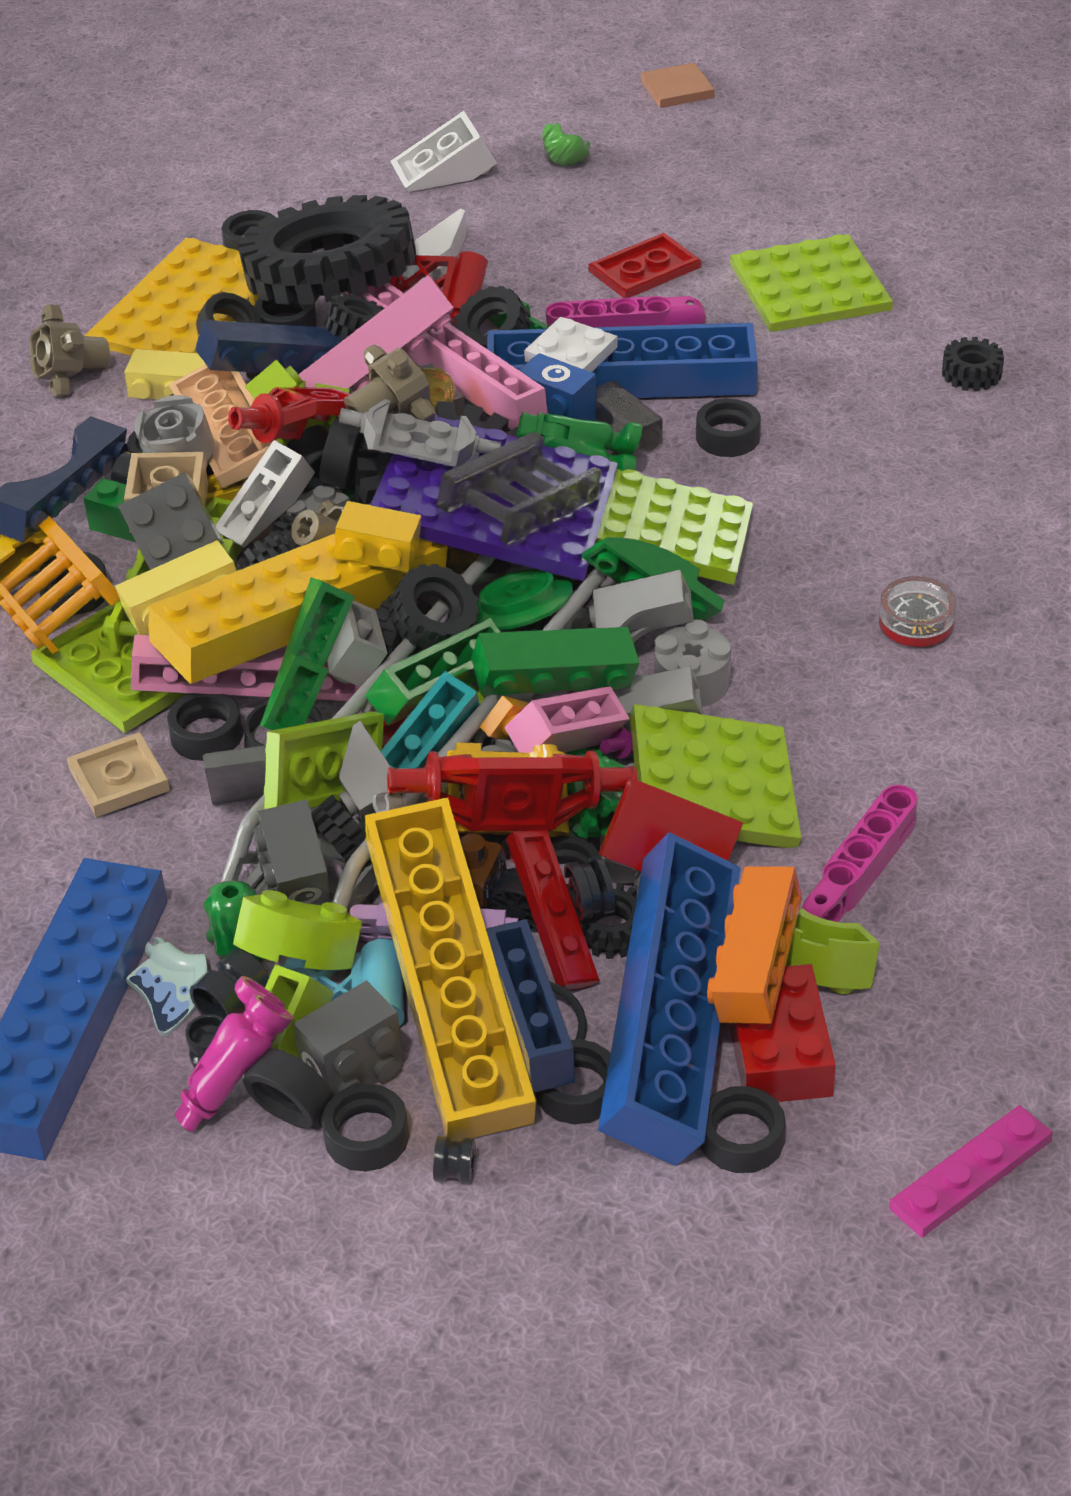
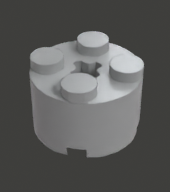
M173 395L153 402L154 408L146 414L144 409L138 414L134 423V430L143 453L204 452L207 468V461L215 449V441L203 407L200 404L193 403L192 398L188 396Z
M694 620L688 622L685 626L673 628L655 639L654 674L691 666L701 687L702 707L714 704L722 699L728 691L731 673V645L724 635L709 628L705 621Z

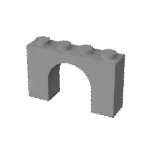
M681 570L594 589V605L589 606V615L594 628L628 627L633 643L644 634L653 630L694 621L691 591ZM691 666L651 675L635 674L630 688L613 690L629 718L634 704L703 714L701 687ZM629 719L623 725V727L626 730H628L631 734V724Z

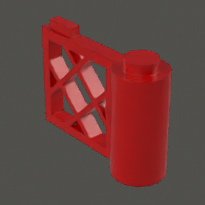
M470 251L460 252L457 257L415 255L412 265H417L420 270L406 280L402 275L391 277L390 284L404 292L411 289V286L425 276H428L437 267H448L446 274L437 281H434V283L454 307L453 312L449 316L452 319L450 323L455 325L457 323L456 316L459 314L462 304H465L471 295H475L477 291L482 289L488 260L481 254Z

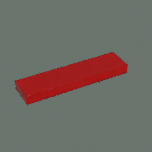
M547 829L513 831L506 840L555 983L567 990L596 985L600 979Z

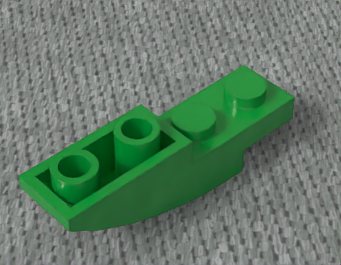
M606 537L585 550L581 558L619 584L681 570L691 591L693 620L706 621L722 611L725 600L697 581L700 569L669 550L636 539Z

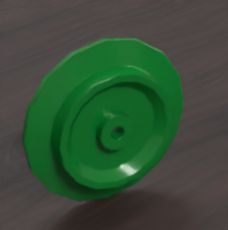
M539 569L521 570L500 577L485 586L481 591L477 603L479 613L475 618L474 626L491 618L499 630H506L532 624L546 618L567 604L573 595L572 582L563 576H556Z

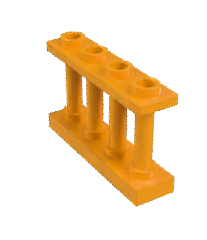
M49 516L38 525L47 535L43 540L45 544L0 581V605L38 649L45 645L54 655L59 649L48 636L92 598L97 600L102 596L111 607L120 599L116 588ZM53 555L57 557L14 595L10 593ZM66 569L70 571L26 610L23 608L25 604ZM81 583L83 587L39 625L35 622Z

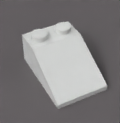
M463 111L391 160V163L406 190L413 192L474 180L478 176L488 173L491 167L497 164V161L465 111Z

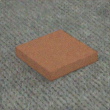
M695 62L641 72L642 83L660 108L714 98V88Z

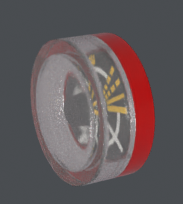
M909 576L897 579L888 584L882 591L879 613L880 628L887 637L903 645L925 647L940 643L951 634L954 627L955 595L944 583L929 577Z

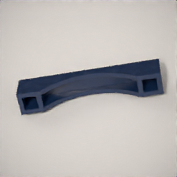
M90 416L74 429L71 459L66 465L38 478L9 482L0 487V534L20 542H25L35 532L41 530L38 525L49 516L56 518L70 503H74L77 497L84 491L90 489L102 476H106L113 468L117 458L122 453L128 451L126 443L127 429Z

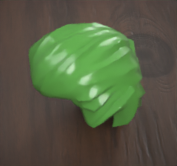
M553 123L547 124L542 132L544 150L553 163L561 166L573 165L589 155L590 142L588 140L585 144V140H582L580 136L565 134L562 132L559 123L553 127Z

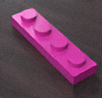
M1018 1105L891 1198L889 1209L923 1238L1050 1143L1053 1132L1021 1105Z

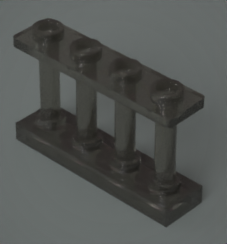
M532 432L443 473L436 506L447 513L461 507L462 504L469 503L504 523L500 541L508 545L543 526L549 525L552 521L554 522L571 514L574 510L594 502L600 493L601 486L599 482L602 470L593 467L576 476L545 459L542 453L545 438ZM537 470L560 484L553 486L531 473ZM515 481L538 495L530 497L509 485V483ZM493 492L516 506L509 509L489 498L486 494Z

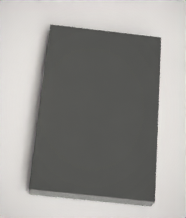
M266 745L206 753L203 755L204 769L213 805L257 799L264 795Z

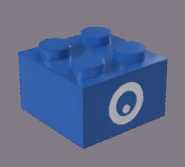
M538 353L519 370L545 388L547 412L549 414L597 421L595 373Z

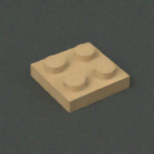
M140 732L67 758L69 770L95 817L170 791L166 775Z

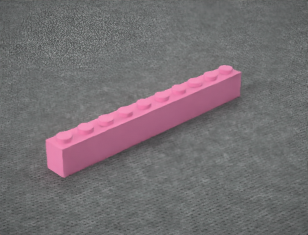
M389 283L379 288L367 284L368 292L356 297H366L367 301L373 300L377 302L376 306L381 305L385 309L404 293ZM347 291L341 292L346 293L348 296H350V293H348ZM449 323L438 331H435L432 327L422 335L425 341L411 352H408L406 348L403 349L419 366L432 363L467 400L477 407L483 408V411L490 416L495 412L509 419L508 428L510 430L518 427L522 412L537 415L538 412L548 413L545 388Z

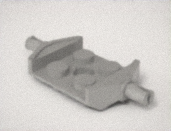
M384 399L364 413L341 409L339 423L361 427L360 433H364L369 450L380 451V453L384 454L389 452L443 464L445 467L450 466L461 469L471 456L475 457L476 452L499 456L501 442L480 439L476 435V431L467 416L461 415L459 428L452 427L443 421H424L415 419L406 413H388L390 400Z

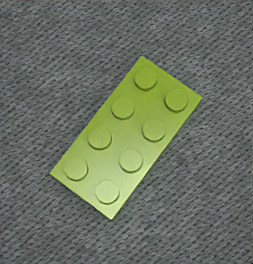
M366 712L267 731L264 809L306 799L309 808L319 806L331 795L338 801H341L338 795L343 792L339 775L352 727L361 721L381 752L384 714Z

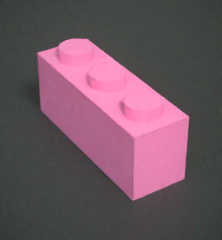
M609 686L532 700L504 728L518 752L530 753L533 752V746L542 744L556 745L557 751L569 752L600 745L601 741L609 739L630 718L613 689Z

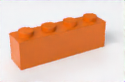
M745 866L740 884H735L733 912L726 916V938L724 945H720L717 948L716 975L709 979L707 987L708 1001L710 1004L715 1005L719 1023H772L802 901L795 866Z

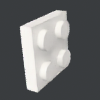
M560 317L524 350L525 362H529L538 353L592 372L618 347L617 336L604 332L601 329L575 322L572 319Z

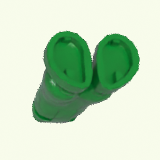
M522 412L516 437L518 439L534 438L540 441L542 446L557 448L564 446L584 455L603 456L611 462L618 463L617 469L621 471L627 469L635 470L636 456L632 454L640 442L642 424L633 421L629 422L616 433L613 432L611 425L606 422L583 420L557 414H544L542 412H538L537 415ZM606 450L613 451L618 455L608 454Z

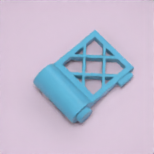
M379 938L364 945L361 952L355 953L351 974L340 985L328 979L336 971L340 970L304 968L306 960L296 958L286 959V964L278 965L310 976L334 991L331 1001L367 980L398 1012L399 1026L404 1021L403 977L394 943L391 940Z

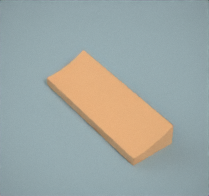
M204 365L170 383L169 386L174 395L188 396L192 398L193 403L200 404L203 407L215 441V449L208 462L221 487L224 488L232 483L248 478L272 443L259 442L256 440L251 429L235 430L229 425L228 414L232 407L251 408L255 400L244 387L246 383L241 374L237 371L210 370L207 365Z

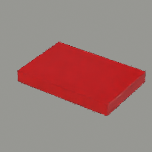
M662 233L589 263L588 271L621 297L630 298L701 268L702 260L667 234Z
M629 777L598 854L641 871L643 858L670 832L728 861L743 822Z

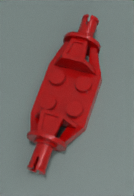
M275 387L268 394L258 395L251 408L232 407L228 414V422L230 427L235 430L251 429L256 440L261 443H272L277 439H300L309 418L320 421H328L330 415H336V417L340 418L341 409H346L344 398L349 396L350 393L323 387Z
M430 751L424 768L388 767L387 792L388 795L424 793L427 802L448 798L454 820L470 831L554 830L584 808L595 809L601 792H623L628 778L631 777L638 780L635 766L600 767L595 751H587L585 757L553 754L552 757L473 758L471 754L439 757L436 751ZM582 781V790L561 799L564 784ZM441 783L461 784L462 800L443 793Z

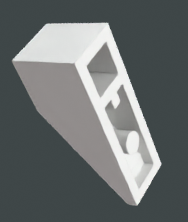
M459 209L414 241L416 255L457 257L467 235L465 210ZM417 265L406 266L407 271L403 275L409 278L420 269ZM439 266L430 272L429 275L434 281H437L446 274L448 267Z
M274 440L216 524L219 534L228 539H233L234 543L244 548L294 504L315 474L303 456Z

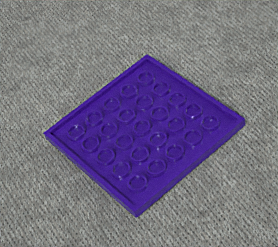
M436 414L435 419L433 420L443 421L448 423L450 426L459 428L460 420L453 421L450 419L438 417ZM477 426L473 427L480 439L501 442L498 457L476 452L475 457L471 456L461 469L450 466L445 467L443 464L398 454L392 455L370 505L421 515L420 539L584 581L589 563L581 557L585 550L595 545L618 463L611 462L599 455L588 456L577 453L569 447L542 446L540 441L534 438L518 439L515 436L507 435L499 429H484Z

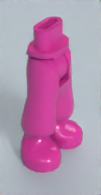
M241 976L234 989L238 998L244 1003L246 1011L243 1014H228L223 1020L206 1052L188 1078L187 1083L190 1089H183L180 1093L183 1102L174 1115L180 1125L190 1132L195 1131L203 1118L211 1119L218 1112L219 1107L230 1095L240 1078L271 1048L275 1037L282 1033L294 1019L293 1015L284 1009L285 1004L279 998L248 977Z

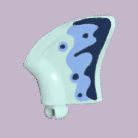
M156 937L153 938L155 942L153 946L149 942L145 946V954L149 959L137 967L126 978V982L147 1002L159 1035L168 1036L195 1012L196 1007L190 998L189 990L207 972L205 954H186L170 942H165L162 938Z

